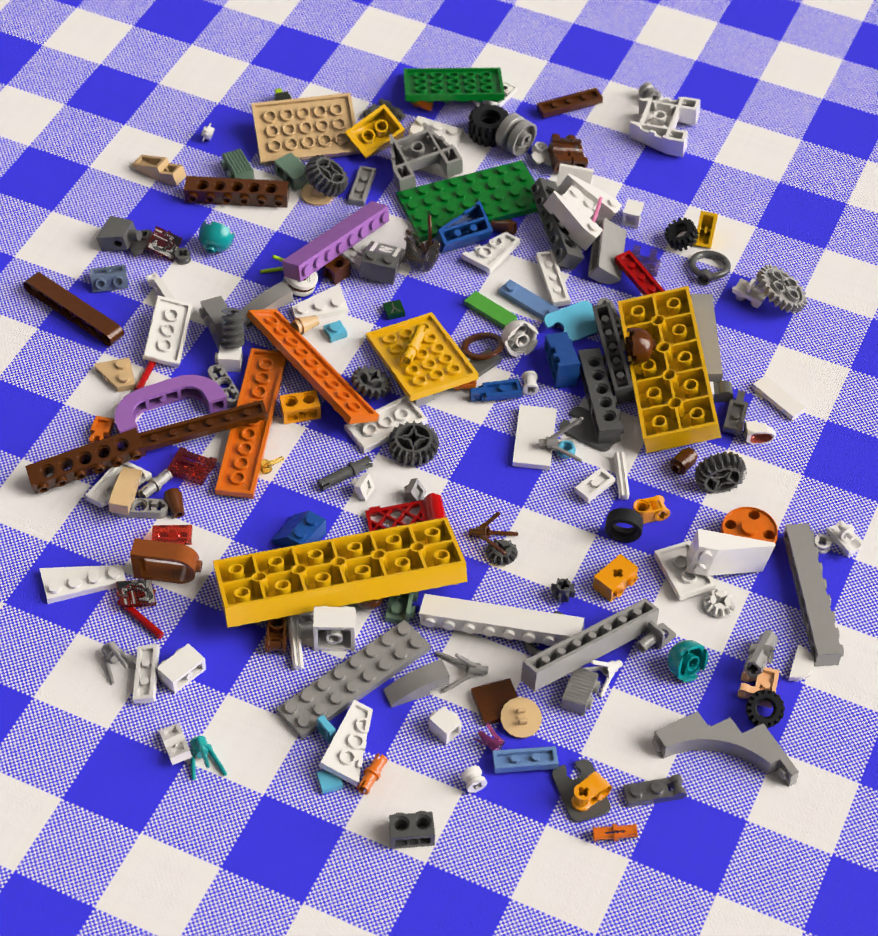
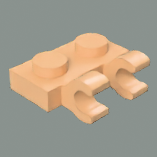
M765 667L762 674H759L757 678L750 677L743 670L741 681H756L755 687L741 683L737 697L748 699L753 693L764 689L772 690L776 693L780 670ZM761 701L758 704L772 709V704L769 701Z

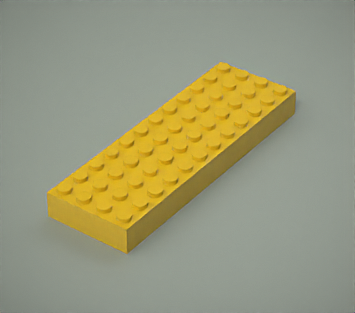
M447 517L213 561L215 579L228 628L291 615H300L314 611V607H340L467 582L466 561Z

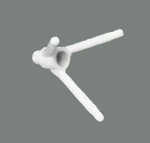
M591 660V664L599 666L584 668L590 671L600 670L607 677L601 689L600 697L604 696L614 673L623 666L621 660L609 662Z

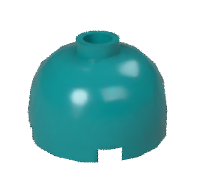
M204 221L199 230V241L206 248L205 250L212 254L227 250L234 240L235 233L231 234L229 232L230 228L221 223L212 221L211 224H206L207 221Z
M682 640L670 649L667 658L668 667L671 673L680 680L691 682L699 677L695 674L700 669L704 671L706 668L708 651L696 641Z

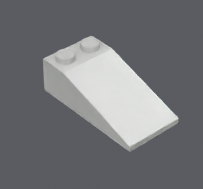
M698 529L686 554L687 573L712 576L763 572L775 547V543Z

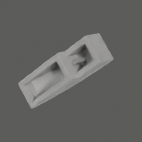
M282 281L258 295L242 309L245 313L244 325L246 327L253 325L246 316L248 310H278V308L293 302V291Z
M440 659L399 678L384 689V694L392 708L429 696L430 690L448 685L450 675L443 660Z

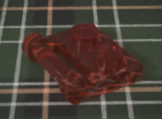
M180 447L168 466L167 471L169 470L174 477L203 485L211 470L215 468L217 458L204 457Z

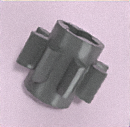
M558 578L556 584H551V597L556 598L558 603H569L570 597H575V584H571L568 578Z

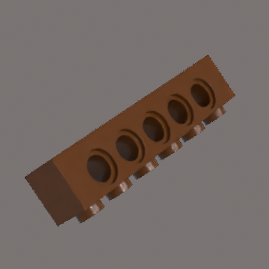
M186 176L184 199L185 203L287 208L289 181Z
M134 428L25 467L30 484L35 494L47 492L49 489L57 486H65L68 482L74 480H82L94 473H102L111 467H119L123 463L139 460L146 456L139 433ZM109 454L107 457L101 458L103 455ZM67 467H71L70 470L64 471Z

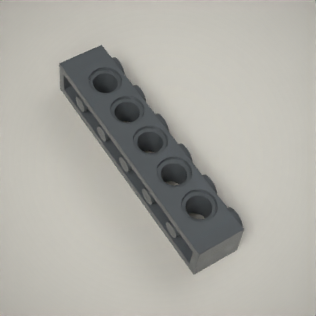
M539 177L530 188L557 265L575 269L584 259L580 246L571 240L568 236L570 233L565 227L561 228L558 224L560 222L554 214L551 215L543 206L553 191L560 195L557 184L554 181Z
M609 302L593 306L594 319L617 404L634 401V388L611 304Z
M600 348L578 350L581 380L598 444L620 442L621 434L624 433V424L620 422L619 408L616 409L617 399L616 395L612 394L613 384L612 381L609 382V369L605 368V355L601 354Z

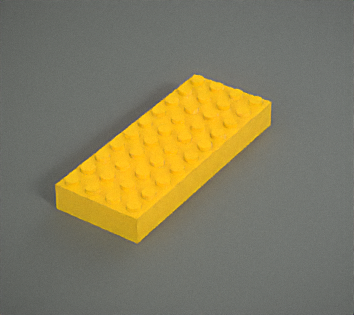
M689 286L617 301L624 340L630 334V332H626L627 329L636 327L647 330L652 340L655 339L656 350L652 351V356L647 362L638 365L629 364L646 452L651 453L721 438Z

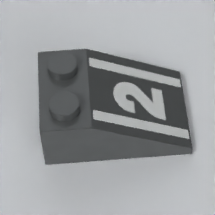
M371 241L363 254L359 277L393 285L405 249Z

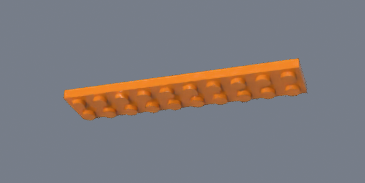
M277 309L248 310L246 316L252 324L268 338L272 345L323 396V399L344 418L345 422L354 424L376 422L378 420L379 414Z
M251 348L237 406L263 400L268 419L230 429L215 488V495L254 499L287 358L280 351Z

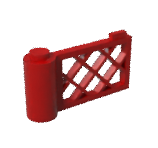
M435 493L428 494L423 500L383 508L375 506L365 511L369 532L386 529V527L382 526L386 520L393 522L391 527L407 525L401 522L405 516L413 519L410 524L446 517L442 497ZM420 507V512L417 515L409 512L413 508ZM398 511L401 513L398 519L390 516L393 512ZM379 515L382 519L376 523L371 520V516Z

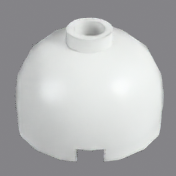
M514 320L504 327L501 340L504 348L512 356L519 357L517 355L522 353L526 356L534 350L538 343L536 339L538 331L525 320Z

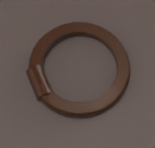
M482 332L473 334L463 340L460 350L469 359L487 360L500 354L504 344L499 335ZM479 339H493L498 342V347L489 353L475 354L468 350L469 345Z

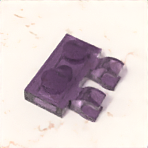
M634 245L632 253L653 277H657L661 260L657 259L658 250L651 248L649 257L640 256L641 246Z

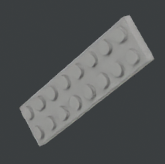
M403 620L278 706L276 711L303 740L317 730L318 717L324 715L328 721L332 720L348 709L354 700L359 701L429 652L431 645L406 620Z

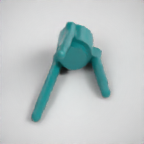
M196 736L191 739L190 745L192 749L190 751L192 758L190 760L192 780L196 779L195 757L203 758L206 767L209 768L208 754L211 755L222 774L226 776L227 772L213 751L212 745L208 744L206 737Z

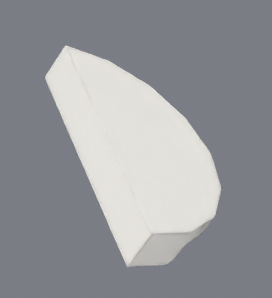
M799 644L788 681L797 682L799 679L809 677L814 668V658L811 652Z

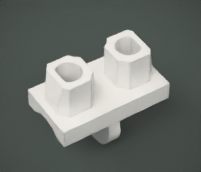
M741 278L732 289V293L736 294V299L740 301L748 299L755 308H759L766 299L764 297L765 293L760 291L761 287L756 285L757 281L754 278L750 282Z
M840 520L834 526L827 527L826 532L831 536L832 542L838 544L843 549L842 553L846 557H850L857 550L863 548L865 543L854 533L855 528L851 524L847 525L843 520Z

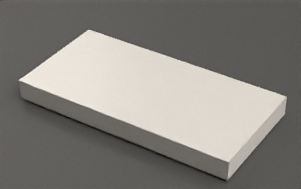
M157 295L143 359L179 368L193 304Z
M405 395L376 409L375 411L379 414L376 422L347 423L344 425V430L365 454L387 443L390 432H393L394 427H398L399 423L405 425L406 421L413 423L415 420L416 423L422 421L424 425L428 423V418Z
M520 405L512 466L550 470L552 448H547V446L539 447V439H546V437H551L554 434L557 409Z

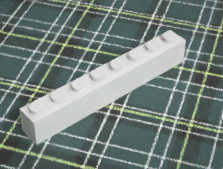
M424 594L419 611L420 625L429 628H444L449 631L457 630L468 634H483L488 637L496 636L508 640H522L527 643H541L547 646H553L584 630V618L430 594Z

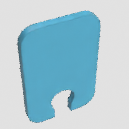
M588 301L578 302L549 313L544 317L543 322L547 329L552 328L555 324H560L572 342L598 333L593 306Z

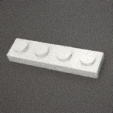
M553 251L536 252V259L552 305L556 307L570 305L571 299Z

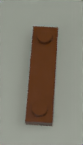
M592 88L537 103L536 108L542 118H547L603 103V97L597 88Z

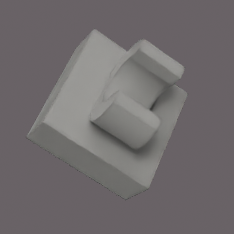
M414 478L404 487L406 491L401 496L404 501L423 500L426 490L418 478Z

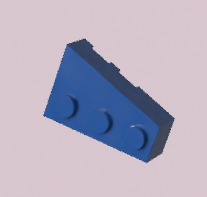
M480 200L438 230L435 240L441 254L490 238L493 229Z
M567 332L545 334L544 348L555 388L577 386L578 378H581L580 361L573 348L572 340Z

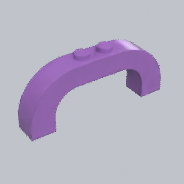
M182 375L148 385L129 393L118 404L115 411L117 434L134 428L138 431L135 420L143 412L182 399L192 398L204 403L211 414L228 409L227 397L223 389L215 381L200 375Z

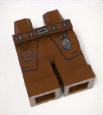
M552 134L548 153L553 172L559 171V163L577 165L583 168L587 167L588 159L584 157L581 139H576L575 135L560 138L559 134Z

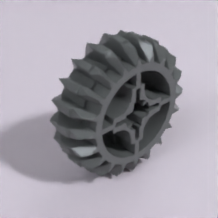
M313 156L304 168L306 179L310 181L309 184L313 185L314 189H317L319 193L322 192L324 196L337 197L345 191L348 185L349 178L346 176L347 173L343 171L344 168L340 167L339 163H336L334 159L331 160L329 156Z
M414 420L413 423L406 421L405 425L399 423L398 427H394L393 432H390L388 446L393 459H397L398 463L404 462L405 466L411 464L413 467L415 464L421 466L422 462L428 464L429 460H433L434 455H437L439 441L434 428H430L429 424L423 425L422 421L416 423Z
M724 451L721 454L717 452L716 455L704 458L703 462L698 463L699 466L695 468L696 472L694 473L699 489L712 494L731 491V489L737 488V485L742 484V480L746 479L747 469L742 457L733 452L727 454Z

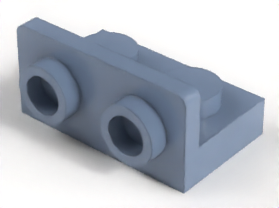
M125 265L90 269L93 292L128 288Z

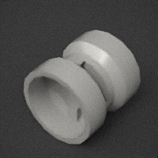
M650 82L644 83L639 88L638 93L642 98L659 100L661 97V93L654 89Z

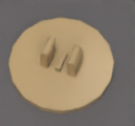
M309 183L301 189L302 200L312 206L326 205L334 198V196H324L322 192L319 193Z
M516 697L510 699L503 706L500 721L503 729L509 735L515 738H527L539 730L542 723V714L534 701L524 697Z

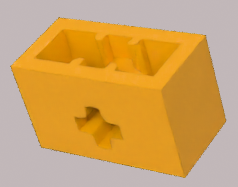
M619 554L594 576L593 589L611 602L614 598L620 597L629 585L635 584L638 579V567Z

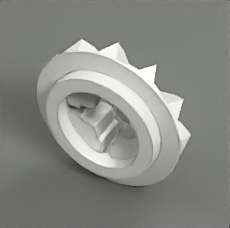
M716 589L713 592L709 591L704 597L703 604L709 614L715 617H727L734 612L736 600L726 590L719 591ZM717 600H718V601H722V600H723L724 602H723V605H722L721 603L716 604V601H717Z

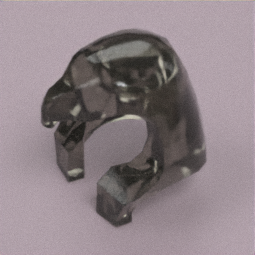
M411 231L404 238L406 249L400 264L417 271L429 272L439 258L440 243L435 239L433 245L428 246L427 252H425L421 246L419 235Z

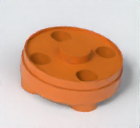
M740 507L730 511L725 516L720 529V533L773 542L775 546L778 537L777 525L774 519L765 511L754 507Z

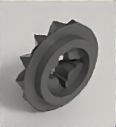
M502 538L501 540L494 539L493 541L505 550L506 555H503L488 544L486 548L487 558L496 565H508L517 558V547L515 544H512L511 540L506 541Z

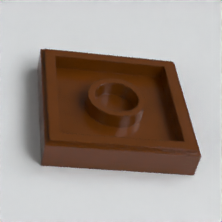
M510 678L471 688V695L484 726L487 723L491 725L501 722L500 716L503 706L510 699L518 697Z

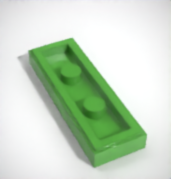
M477 291L464 300L465 306L502 329L509 322L517 320L516 315Z

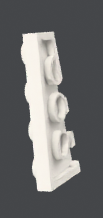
M122 565L39 568L48 604L117 588V582L127 581Z
M356 700L353 701L318 767L354 786L358 785L373 709Z

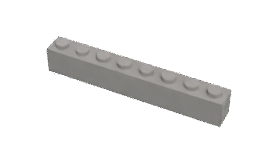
M809 523L788 524L785 526L783 539L811 654L814 658V666L839 665L841 657L844 656V647L839 643L840 633L839 629L835 627V613L830 608L831 597L826 592L827 581L822 576L823 566L818 561L819 551L818 547L814 545V531L810 530Z
M645 598L524 660L521 680L534 692L590 663L591 660H596L647 633L649 621L657 625L659 608Z

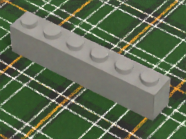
M691 294L709 382L722 381L723 371L712 294Z

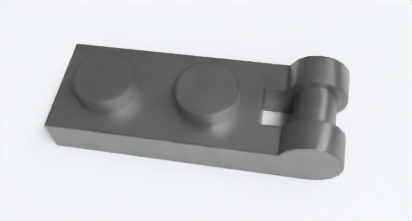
M675 774L669 778L623 785L627 807L685 798L687 793L685 788L682 787L683 780L681 775ZM674 787V790L669 791L668 788Z

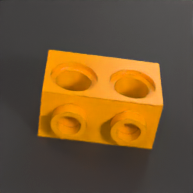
M316 390L279 396L284 425L321 419V406Z

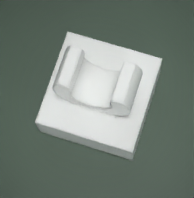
M362 473L359 479L353 478L350 482V485L354 486L353 492L362 501H366L375 488L370 475Z

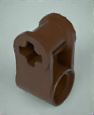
M281 617L268 620L265 653H269V651H282L286 653V618Z

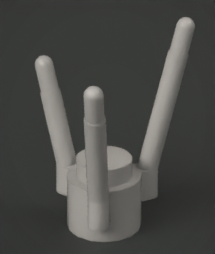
M107 642L102 647L101 651L104 654L102 661L105 664L111 684H114V679L109 662L116 663L119 661L124 668H127L126 660L136 669V664L125 654L122 648L117 646L116 642Z

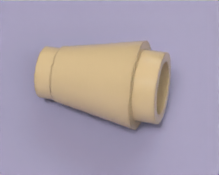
M316 315L298 317L291 324L303 335L318 326L319 319Z

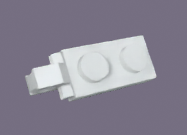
M156 272L146 276L149 286L153 287L156 295L175 300Z

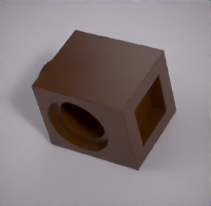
M339 255L323 266V276L334 285L351 275V263L342 255Z

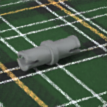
M164 469L155 478H150L148 483L137 491L138 497L148 498L154 492H159L162 486L173 478L171 472Z

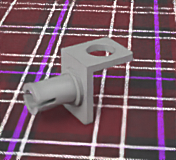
M649 621L647 633L636 642V647L642 653H645L654 644L662 649L676 637V633L664 623H660L657 626L652 621ZM665 632L668 633V637L666 639H664Z

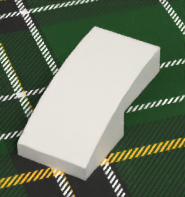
M179 723L159 730L172 765L192 758Z

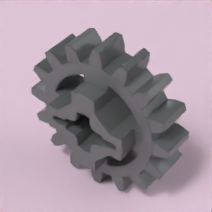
M364 365L363 369L358 367L357 370H354L351 379L352 387L357 388V393L362 392L363 397L369 396V399L375 397L377 400L379 397L385 398V395H388L392 383L389 382L390 377H385L386 372L381 373L380 368L374 369L373 366L368 368L366 365Z

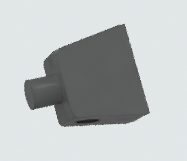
M110 216L96 239L102 251L127 250L133 241H140L142 239V232L136 230L132 220Z

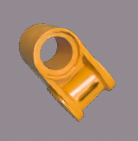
M661 495L638 499L633 504L632 510H635L642 516L643 524L663 521L670 516V510L666 508L664 497Z
M595 771L574 787V796L572 797L571 804L577 811H586L599 800L604 799L610 793L612 786Z

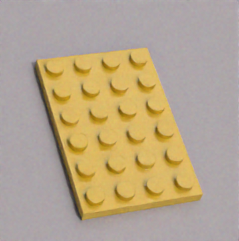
M432 312L366 333L367 341L410 401L479 379L476 369ZM423 324L426 326L427 332L419 346V352L417 356H414L410 366H404L403 362H400L404 354V348L409 344L416 326Z

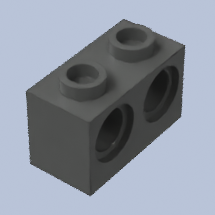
M418 811L408 814L400 812L389 815L391 849L435 846L433 812ZM420 826H425V827H427V828H425V829H420V828H418V827H420ZM398 828H404L405 830L399 831V830H397V829H398Z

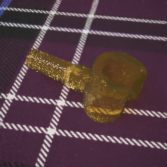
M281 456L271 461L263 459L261 461V472L269 474L272 471V466L283 461L284 457Z

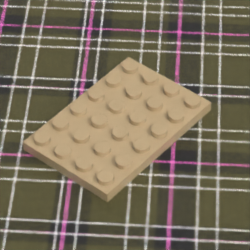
M351 93L251 103L261 165L275 164V160L290 152L301 161L310 160L316 155L338 157L361 154L345 134V131L356 124Z

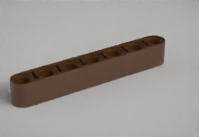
M35 273L23 283L24 288L29 294L105 345L111 346L124 336V331L119 324L42 273Z

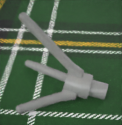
M583 417L576 419L559 432L551 435V437L539 439V447L547 446V448H552L578 462H582L581 458L558 447V443L565 440L573 442L574 439H558V437L582 421Z
M438 651L435 652L437 656L466 667V675L442 689L443 693L467 679L473 678L474 675L488 674V666H481L480 663L471 662L458 653L455 654V657Z

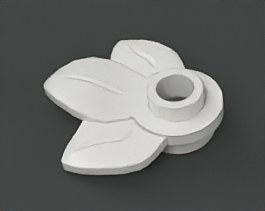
M536 142L531 149L533 161L537 164L544 163L547 166H552L547 144Z

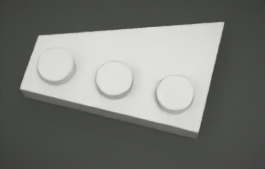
M504 232L490 239L489 243L483 246L478 245L469 253L467 251L462 253L461 259L490 274L520 244V238Z
M337 284L292 306V313L294 319L316 315L318 319L348 314L349 308L340 284Z
M131 462L123 463L119 467H111L85 495L86 501L100 508L108 505L115 482L123 467L143 470L139 486L152 478V473Z

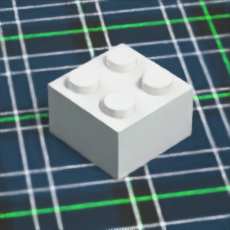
M314 607V650L355 651V607Z

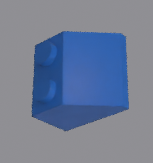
M311 511L294 514L272 539V543L284 548L321 541L326 535V519Z

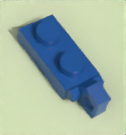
M519 379L482 383L478 388H471L469 396L471 401L485 402L522 397L523 393Z

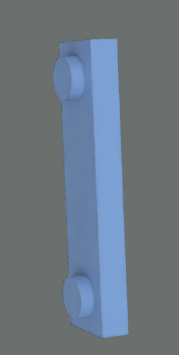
M512 280L507 281L499 289L501 296L543 321L547 314L560 310Z

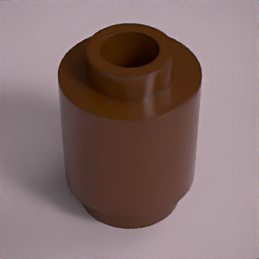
M692 448L682 449L670 461L672 471L680 475L685 474L696 463L697 453Z

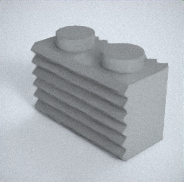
M581 667L573 671L562 696L561 708L581 714L582 716L585 715L587 709L591 710L594 702L593 692L598 693L601 684L598 681L599 673Z

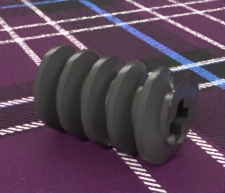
M225 308L221 311L226 314L221 316V319L225 321L221 323V326L225 328L221 330V333L224 334L221 340L225 341L221 344V347L226 349L242 347L245 343L243 339L245 336L243 332L245 330V313L238 308Z

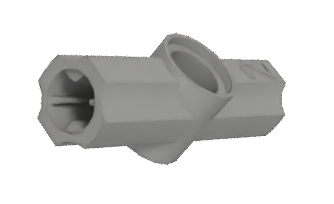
M765 630L758 638L756 644L752 643L750 645L749 657L744 665V672L750 677L757 678L759 674H762L766 664L772 663L774 649L778 643V636L773 631Z

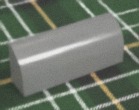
M603 218L598 223V226L603 230L592 243L588 276L602 284H614L619 282L622 276L621 268L615 263V256L624 253L627 231L610 220Z

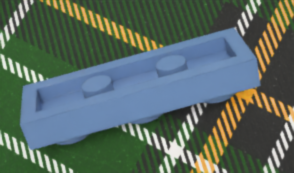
M556 746L495 750L492 752L495 773L558 769L559 767Z

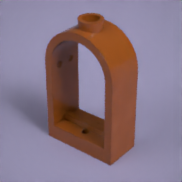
M135 538L130 553L134 578L185 584L195 578L196 572L201 573L203 562L199 560L197 552L183 544ZM146 559L177 562L183 565L146 561Z

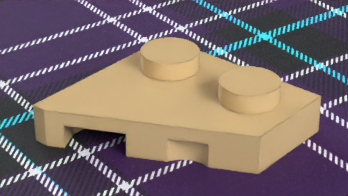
M130 358L94 364L95 371L97 373L100 372L104 376V380L110 383L117 392L135 389L136 384Z

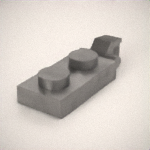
M738 390L736 399H730L722 432L741 436L749 404L743 401L745 391Z

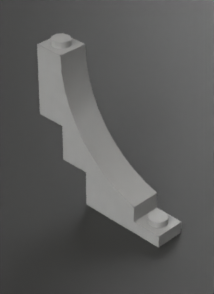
M697 711L656 730L654 733L653 747L656 752H660L663 758L688 751H716L739 757L758 767L767 775L777 770L780 779L785 781L788 786L795 784L799 775L797 768L764 723L742 733L731 717L709 727Z

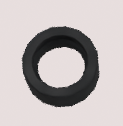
M618 508L608 513L605 532L611 539L630 543L641 537L643 518L638 512L628 508ZM616 523H626L633 527L623 528L617 526Z

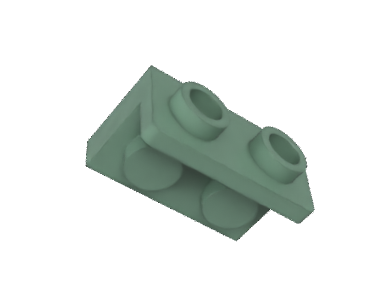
M419 592L390 596L385 622L399 624L406 620L409 623L410 618L415 616L416 606H413V601L417 602Z

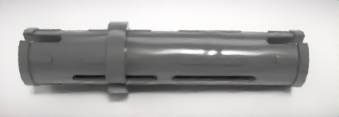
M365 456L356 462H350L348 466L322 479H318L317 483H320L318 486L321 491H325V489L352 476H358L360 472L373 467V463H369L372 462L369 456Z

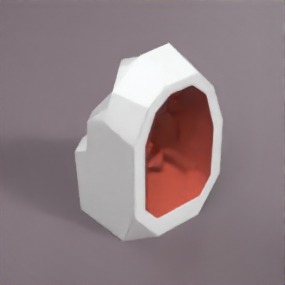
M758 421L744 422L745 442L765 444L775 439V430L767 424L759 423Z

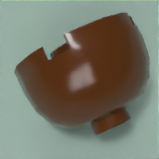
M636 327L628 328L626 332H630L629 337L625 338L627 358L631 356L632 360L628 363L630 365L643 364L650 359L652 351L656 350L655 339L652 340L647 330Z

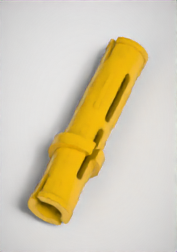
M423 324L416 326L409 344L404 348V354L400 359L404 366H410L414 356H417L419 352V346L427 332V328Z

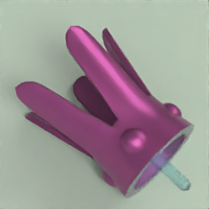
M489 723L486 726L494 739L484 732L478 731V735L486 743L478 739L474 740L489 747L492 752L500 749L504 750L502 747L505 741L497 735Z

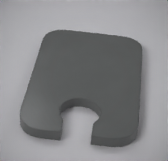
M574 407L569 412V416L573 418L583 417L580 425L573 426L564 434L601 452H606L613 446L615 442L598 444L589 410L583 407ZM564 419L560 424V430L569 425L570 422Z
M589 760L575 761V767L581 773L578 779H571L567 776L565 765L553 770L552 778L569 818L573 822H584L604 816L610 812L611 806L607 796L586 811H577L571 804L572 797L574 796V787L584 781L591 773L595 772L594 766Z

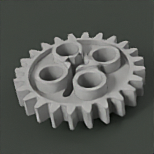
M771 264L769 266L765 265L758 271L756 281L759 283L757 286L761 287L760 291L765 293L764 297H768L769 302H774L775 307L780 306L781 310L785 309L787 313L791 311L794 314V312L798 313L806 306V300L808 299L805 296L806 292L802 291L803 287L798 285L799 281H795L794 276H789L788 271L785 273L783 268L779 270L776 265L773 267Z

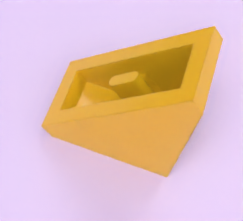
M705 211L700 212L697 227L699 237L694 245L706 248L712 247L718 214Z

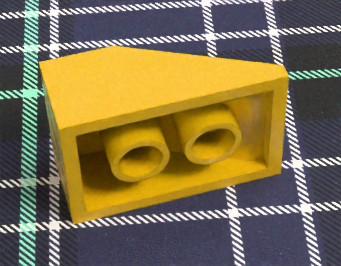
M383 104L345 131V134L366 159L390 146V134L393 135L395 140L402 138L405 128L387 106Z

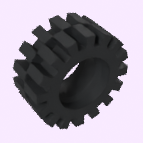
M678 218L677 222L673 220V224L669 223V228L666 227L665 238L670 247L676 251L677 249L682 251L683 248L688 250L687 247H692V243H696V239L699 237L693 221L687 220V218H683V220ZM687 231L683 236L677 237L681 232Z
M768 689L759 690L749 697L746 703V714L749 721L755 726L764 723L766 728L778 724L783 718L785 711L784 701L781 700L779 694L774 693L775 691ZM769 701L773 706V713L768 717L761 716L757 711L759 702Z

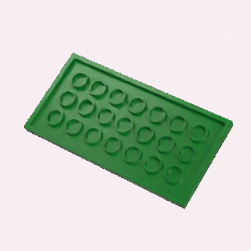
M522 160L396 192V198L421 242L428 240V215H431L432 239H435L440 228L460 216L465 210L474 206L479 200L490 224L492 220H508L538 212L530 191L535 181Z

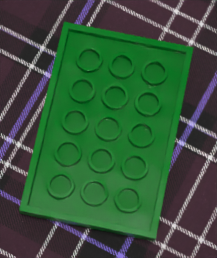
M500 67L403 68L405 101L411 103L418 101L428 103L434 101L483 102L484 100L499 102L500 100H505Z

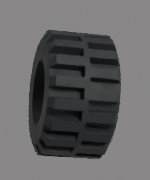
M491 104L475 107L469 114L468 134L470 139L480 146L495 147L497 145L495 141L497 130L501 122L510 115L508 111L504 110L503 107Z

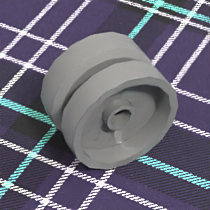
M511 113L501 122L495 141L497 145L508 150L517 157L522 156L535 141L537 127L534 123L525 120L521 115Z

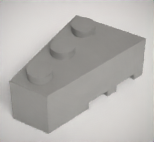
M222 296L200 301L201 308L199 309L200 316L204 319L218 351L220 345L225 342L221 340V337L224 336L221 330L225 329L221 326V323L225 322L221 319V316L226 314L221 311L229 308Z

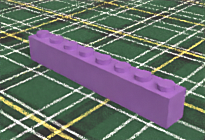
M374 201L369 202L282 260L284 277L301 282L390 221L388 205Z

